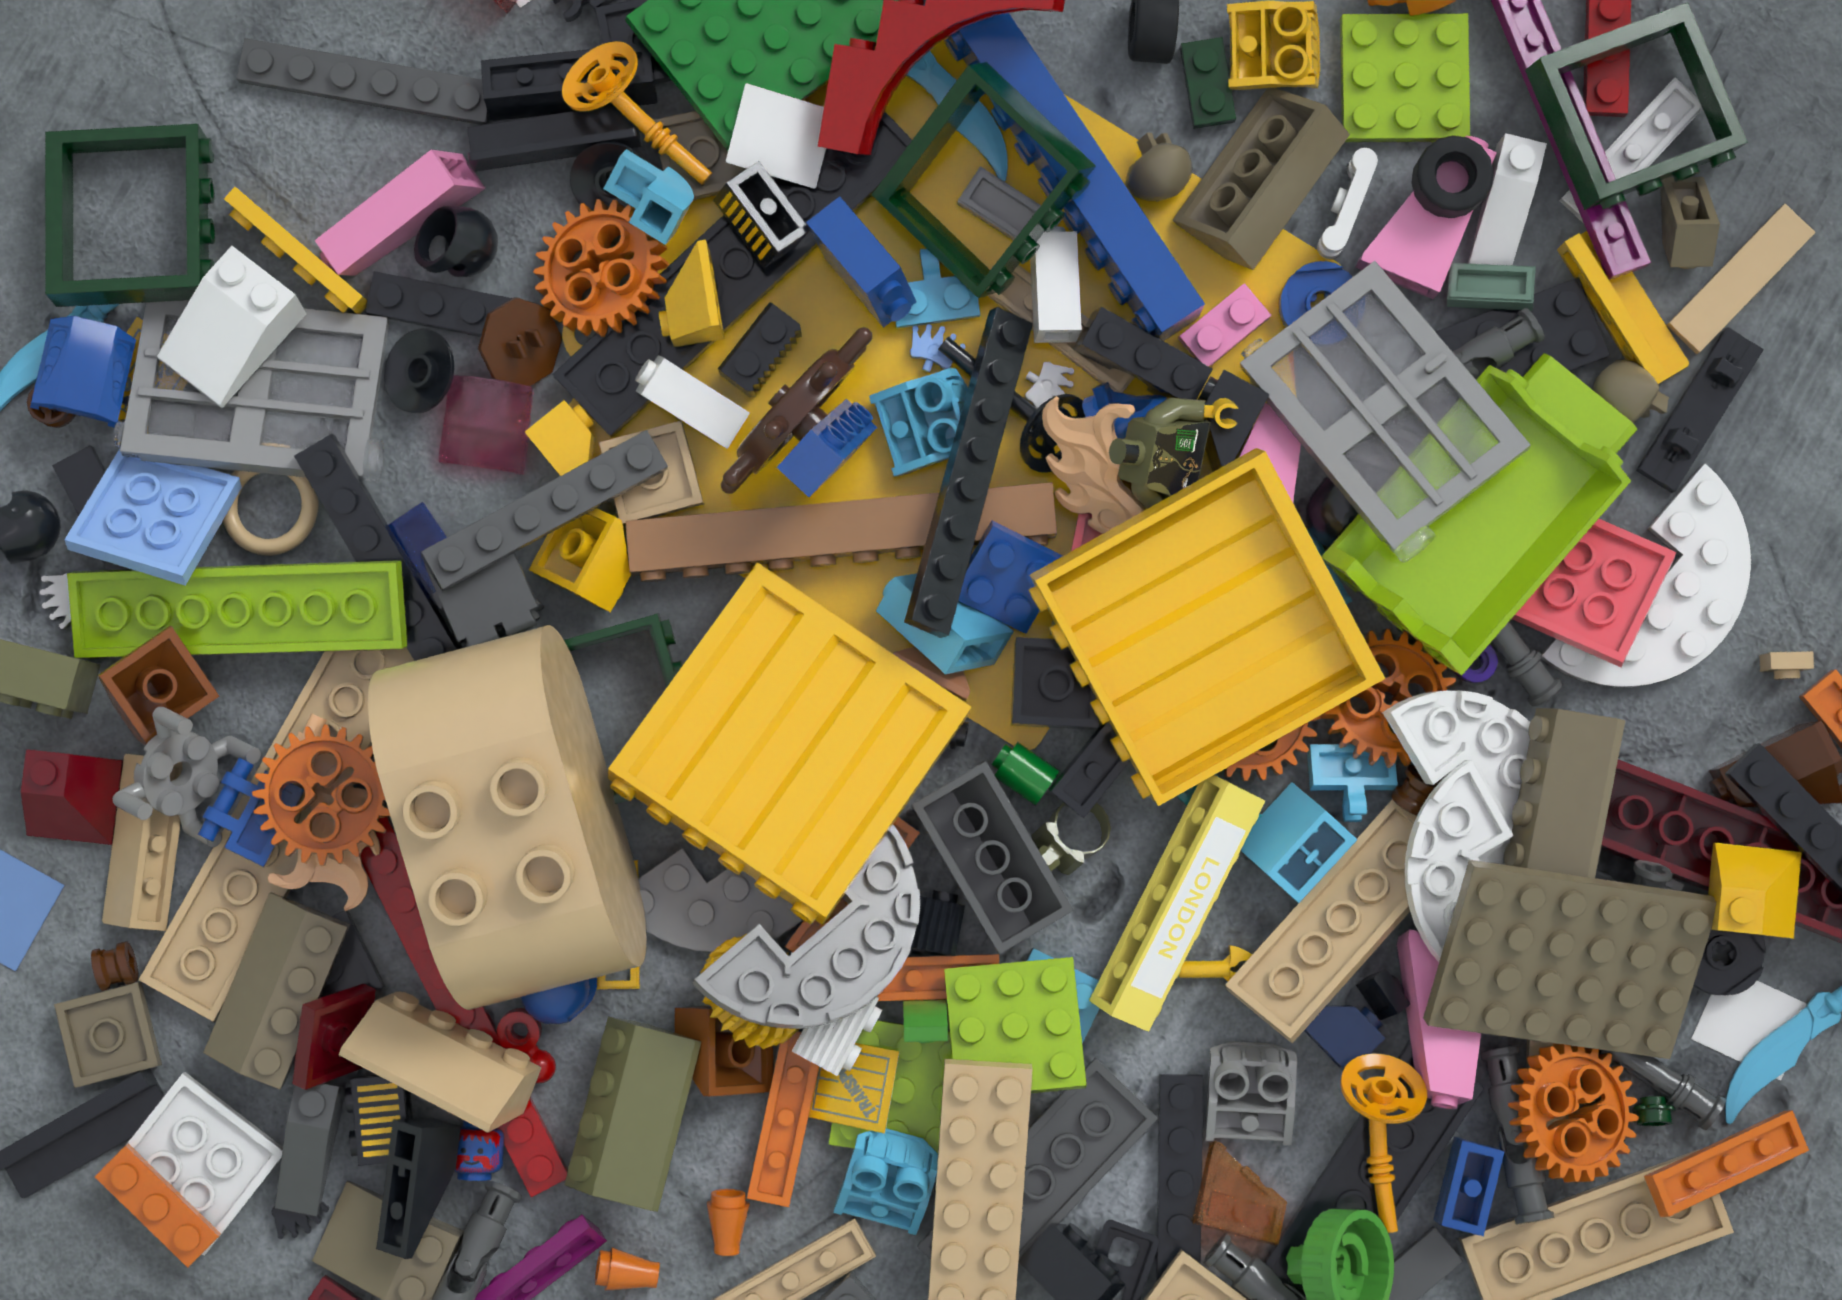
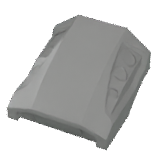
M1235 1041L1210 1048L1205 1141H1214V1138L1282 1141L1283 1145H1292L1298 1061L1296 1052L1272 1043Z

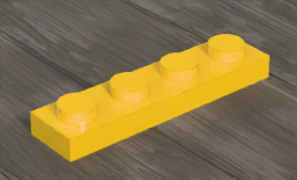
M234 187L227 194L224 200L234 208L229 215L247 231L255 226L266 236L261 240V243L278 258L287 253L297 262L292 270L311 286L317 280L329 290L324 297L342 313L348 308L356 314L363 312L366 308L367 300L238 188Z

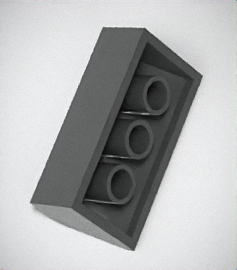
M986 761L911 805L999 955L1074 911Z

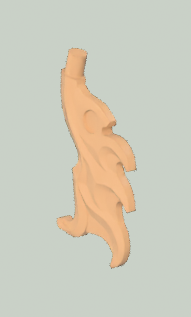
M1056 396L1045 405L1042 421L1047 434L1057 443L1061 450L1062 458L1059 460L1050 453L1046 460L1053 473L1067 484L1071 493L1068 494L1062 488L1057 489L1054 493L1059 503L1071 512L1079 514L1091 513L1092 518L1088 520V525L1103 534L1146 510L1118 475L1120 464H1114L1109 456L1110 445L1113 440L1117 439L1114 427L1116 418H1129L1135 413V408L1130 404H1108L1101 408L1094 416L1071 418L1064 415L1058 409L1059 398Z
M311 713L305 727L309 726L314 732L315 737L321 735L323 725L326 724L327 720ZM305 728L303 732H298L297 738L299 741L305 739ZM329 753L317 756L313 764L315 773L323 777L331 775L336 770L337 759ZM351 767L347 768L327 789L321 785L314 790L318 797L310 805L311 811L321 802L326 803L328 806L334 801L331 796L332 791L354 773V769ZM351 785L345 790L343 798L347 806L356 808L365 803L368 794L366 789L354 788ZM322 814L313 820L311 827L316 837L326 838L334 832L336 825L331 815ZM372 830L369 835L373 839L375 846L370 848L375 856L380 854V844L376 832ZM362 841L357 844L361 855L362 850L368 847V845ZM298 849L297 864L293 872L285 876L271 873L268 876L269 883L292 890L302 888L309 882H326L338 885L348 896V901L343 907L345 911L360 905L366 897L369 887L368 876L362 867L361 857H355L349 849L343 851V864H338L334 855L328 854L325 866H320L317 854L314 853L307 864L302 863V850Z

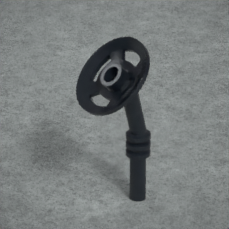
M948 336L938 350L971 376L976 359ZM1015 391L1010 409L1027 422L1020 439L1021 457L1024 463L1034 471L1041 473L1052 472L1046 457L1052 453L1061 460L1062 453L1061 450L1055 453L1054 446L1057 443L1047 434L1043 426L1042 414L1045 405L1054 397L1036 408ZM1072 394L1057 395L1059 398L1058 409L1064 415L1071 418H1085L1082 399ZM1062 404H1070L1074 408L1076 416H1071L1070 412L1062 407ZM1037 437H1040L1043 440L1042 445H1039L1037 443ZM1031 445L1034 450L1041 453V458L1033 457L1028 446Z

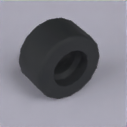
M1131 0L1128 28V56L1130 60L1169 64L1172 61L1178 32L1179 0Z
M1452 135L1436 140L1424 150L1413 168L1411 183L1416 199L1425 210L1435 216L1452 219L1467 215L1480 205L1492 187L1494 171L1490 156L1480 144L1468 137ZM1449 161L1462 165L1469 176L1466 188L1457 193H1450L1442 189L1436 179L1437 169L1440 165Z

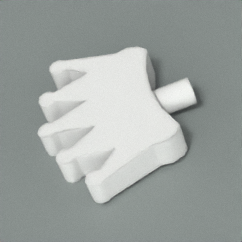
M1044 362L1040 376L1029 371L1026 379L1033 382L1034 385L1025 393L1026 400L1038 408L1048 399L1065 394L1059 386L1072 388L1073 382L1068 381L1062 374L1068 373L1072 375L1074 369L1053 365L1051 362Z
M67 573L57 576H42L41 580L43 582L50 581L53 584L46 589L40 590V594L45 596L48 594L55 595L46 603L44 602L42 607L44 609L58 607L53 614L49 615V618L57 620L59 617L66 616L64 622L59 624V627L67 629L71 625Z

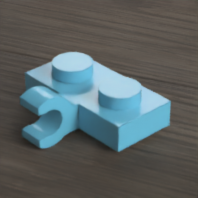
M920 249L924 280L908 282L917 302L911 306L909 313L905 317L896 321V329L980 317L978 298L956 276L941 278L939 260L928 249Z
M1310 744L1308 747L1307 761L1310 791L1344 790L1342 805L1344 822H1361L1362 815L1367 814L1365 790H1394L1398 785L1396 761L1391 768H1387L1384 757L1380 756L1377 762L1371 766L1368 760L1369 753L1365 751L1357 759L1353 758L1355 749L1353 744H1349L1344 748H1340L1339 744Z

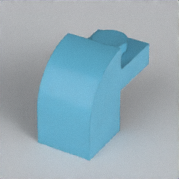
M627 149L620 155L603 188L635 208L629 221L630 224L664 245L675 235L694 199L692 188L675 170L668 166L664 171H661Z

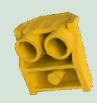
M1268 0L1227 4L1230 24L1231 70L1230 79H1228L1230 90L1276 87L1318 88L1320 78V29L1317 6L1314 1L1283 2Z

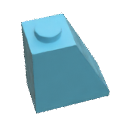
M917 574L897 576L888 582L882 593L884 597L876 612L944 674L994 665L1014 632L1004 623L958 601L949 636L939 638L904 623Z

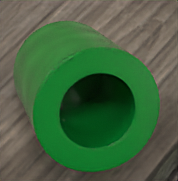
M1019 742L1013 748L1005 744L991 764L998 769L995 773L997 780L1035 806L1060 771Z

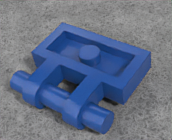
M238 758L232 771H226L220 783L224 786L213 807L208 806L202 816L206 820L198 835L214 842L222 827L232 832L225 845L226 849L265 867L275 848L270 842L277 831L275 829L261 831V825L269 818L268 815L254 814V810L265 803L264 799L252 796V792L264 789L265 784L259 781L258 785L247 781L254 765ZM294 784L287 785L281 795L283 803L290 807L297 806L304 789ZM239 793L250 797V800L241 817L237 820L228 814Z

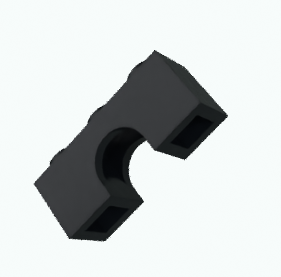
M1103 307L1092 312L1073 350L1109 370L1114 368L1132 375L1148 386L1147 391L1154 395H1162L1167 397V399L1197 400L1213 370Z

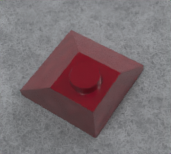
M26 749L21 785L26 835L112 845L117 807L113 803V795L120 790L123 760Z

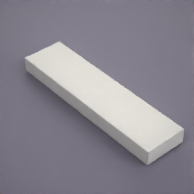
M1674 78L1605 151L1616 179L1649 167L1703 109L1699 99L1677 78ZM1569 190L1559 201L1583 222Z

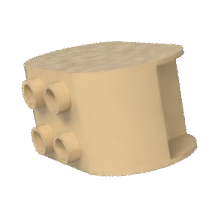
M546 625L537 629L376 671L371 677L368 690V719L375 764L432 956L447 989L455 1001L464 1009L471 1010L641 966L646 955L647 939L645 912L640 893L639 879L618 804H615L613 796L615 794L610 787L611 781L608 779L607 766L585 690L573 657L559 632L551 625Z

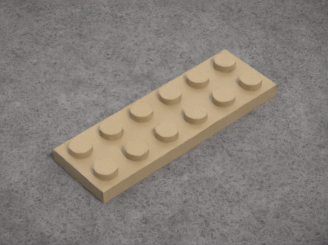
M1393 799L1357 838L1358 840L1304 899L1298 903L1225 985L1227 991L1291 1043L1299 1037L1410 912L1405 889V856L1409 836L1417 816L1401 808Z
M944 1059L928 1300H1016L1032 1064Z
M1701 1149L1548 1204V1210L1554 1213V1218L1516 1225L1515 1217L1486 1227L1484 1237L1472 1233L1458 1237L1481 1300H1552L1734 1233L1720 1193L1670 1217H1660L1644 1178L1645 1175Z

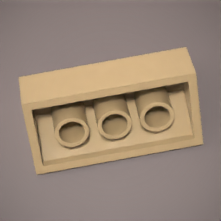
M394 992L377 999L343 1044L339 1053L340 1056L486 1132H490L524 1113L542 1068L530 1062V1057L526 1053L512 1048L505 1049L493 1043V1038L487 1033L475 1029L468 1030L456 1024V1019L450 1014L437 1010L431 1011L419 1005V1000L415 996L405 992Z

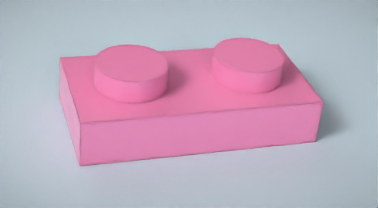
M1244 283L1182 333L1178 339L1194 359L1211 367L1267 321L1271 314Z

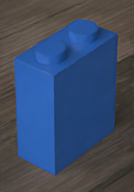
M840 196L806 222L824 258L883 328L892 321H899L909 313L911 306L917 301L901 267Z

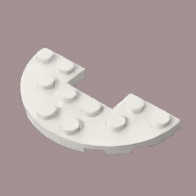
M1705 463L1702 464L1647 528L1671 550L1675 551L1679 557L1670 567L1622 668L1555 638L1541 653L1543 661L1560 672L1583 682L1614 687H1636L1667 680L1687 671L1711 654L1724 640L1738 618L1746 598L1750 579L1751 553L1748 532L1740 509L1727 486Z
M1433 691L1422 693L1398 702L1382 712L1425 784L1434 785L1466 760H1473L1512 831V811L1519 797L1522 782L1520 770L1527 756L1530 741L1528 734L1530 721L1515 709H1509L1493 700V697L1468 691ZM1510 838L1479 856V860L1505 865L1504 852L1510 843Z
M1466 760L1453 769L1429 794L1413 824L1405 856V889L1409 909L1421 939L1438 962L1444 948L1468 861H1480L1479 856L1514 836L1473 760Z

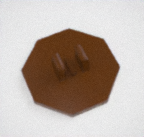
M514 297L487 313L478 350L492 379L527 389L553 372L562 336L553 317L550 316L549 308Z

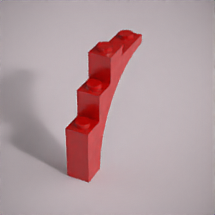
M884 0L876 48L875 42L850 38L849 46L834 45L817 147L871 155L879 122L894 91L911 68L935 45L970 24L996 15L1029 10L1063 12L1065 0H926L925 6H923L924 0Z

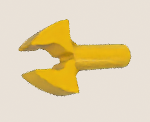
M1229 945V955L1222 961H1184L1179 977L1224 978L1228 982L1236 973L1230 971V968L1235 967L1241 961H1247L1253 954L1242 948Z

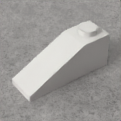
M1505 133L1496 144L1495 152L1497 154L1492 163L1494 171L1492 187L1482 202L1468 264L1513 265L1537 186L1547 143Z

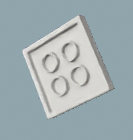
M186 1072L181 1074L128 1142L221 1235L280 1161L283 1147ZM218 1238L202 1253V1255L205 1256L207 1254V1252L211 1249V1247L218 1240Z

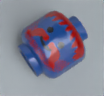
M463 1120L456 1169L454 1171L457 1173V1179L468 1181L492 1180V1173L501 1170L503 1166L504 1134L500 1129L496 1128L486 1132Z

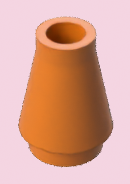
M718 1189L711 1192V1200L707 1202V1209L714 1241V1253L717 1255L734 1256L740 1253V1242L750 1205L749 1202L745 1201L746 1193L744 1191Z
M612 1247L610 1251L600 1250L596 1264L595 1285L605 1286V1291L645 1287L656 1288L660 1263L649 1261Z

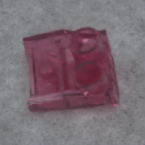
M454 375L447 393L439 449V463L465 465L524 475L529 437L525 431L530 428L533 387L508 381Z

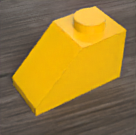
M563 400L525 431L526 435L560 476L593 459L595 438L589 428L594 425V422L579 404L571 408Z

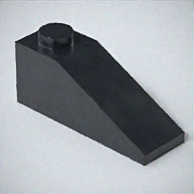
M432 1117L393 1119L377 1250L404 1259H412L456 1169L461 1126Z

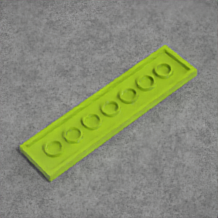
M401 560L196 567L186 586L132 569L73 571L67 573L74 658L125 657L168 626L173 627L191 655L403 649L407 647Z

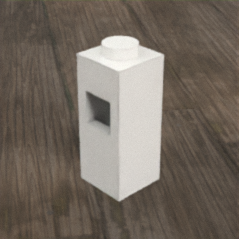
M1056 226L1050 232L1045 231L1038 239L1037 243L1040 247L1030 259L1034 343L1077 342L1082 330L1077 231L1066 232L1065 228Z
M659 355L654 362L648 359L635 379L636 382L640 383L636 392L728 449L750 412Z

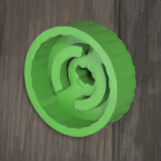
M1333 1208L1323 1211L1316 1217L1309 1228L1304 1245L1291 1247L1286 1257L1288 1263L1287 1275L1293 1284L1303 1285L1306 1300L1389 1299L1394 1277L1392 1244L1385 1225L1371 1211Z

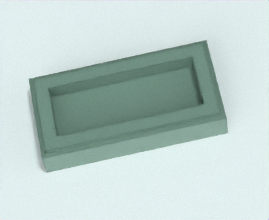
M1452 263L1449 270L1447 307L1523 310L1528 308L1530 311H1533L1536 266Z

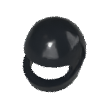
M443 206L435 210L421 226L414 244L415 259L420 266L432 273L448 270L454 277H471L483 272L495 259L498 235L492 221L482 212L467 207ZM438 235L443 236L446 241L445 252L439 258L431 261L429 257L431 241Z
M1329 477L1323 479L1311 495L1306 506L1308 528L1313 537L1326 547H1330L1359 514Z
M28 490L12 492L10 503L0 507V549L10 564L31 561L46 555L54 547L61 529L58 511L46 497Z

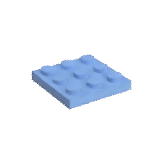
M119 449L64 539L67 549L186 586L242 488L240 478L206 467L141 461L138 455L123 454Z

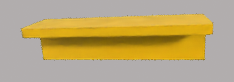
M1587 231L1582 234H1576L1557 249L1573 277H1579L1587 299L1626 360L1638 363L1655 378L1658 384L1688 367V359L1633 272L1609 280L1603 271Z

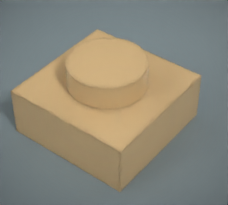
M1813 651L1770 652L1759 655L1760 672H1774V680L1800 679V671L1814 669Z

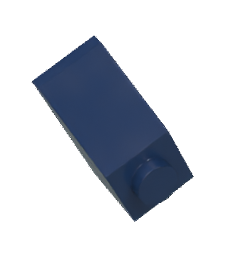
M1326 1005L1304 1030L1342 1071L1352 1059L1370 1054L1386 1039L1378 1031L1383 1025L1382 1022L1365 1006L1359 1011L1351 1005Z

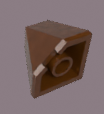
M1822 720L1798 724L1761 743L1819 804L1842 803V784L1839 785L1837 778L1839 773L1842 772V758ZM1747 751L1709 770L1713 780L1709 781L1714 796L1742 808L1756 806L1725 773Z

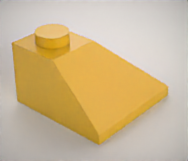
M706 240L696 242L664 298L666 310L659 311L662 336H670L674 347L724 339L712 257Z
M596 508L546 536L529 571L611 613L616 602L622 596L624 587L631 576L622 520Z
M1713 843L1708 895L1714 897L1716 908L1711 930L1794 939L1802 852Z

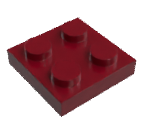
M363 983L302 1004L292 1084L307 1090L363 1068L340 1056L339 1053L343 1044L373 1005L376 989Z

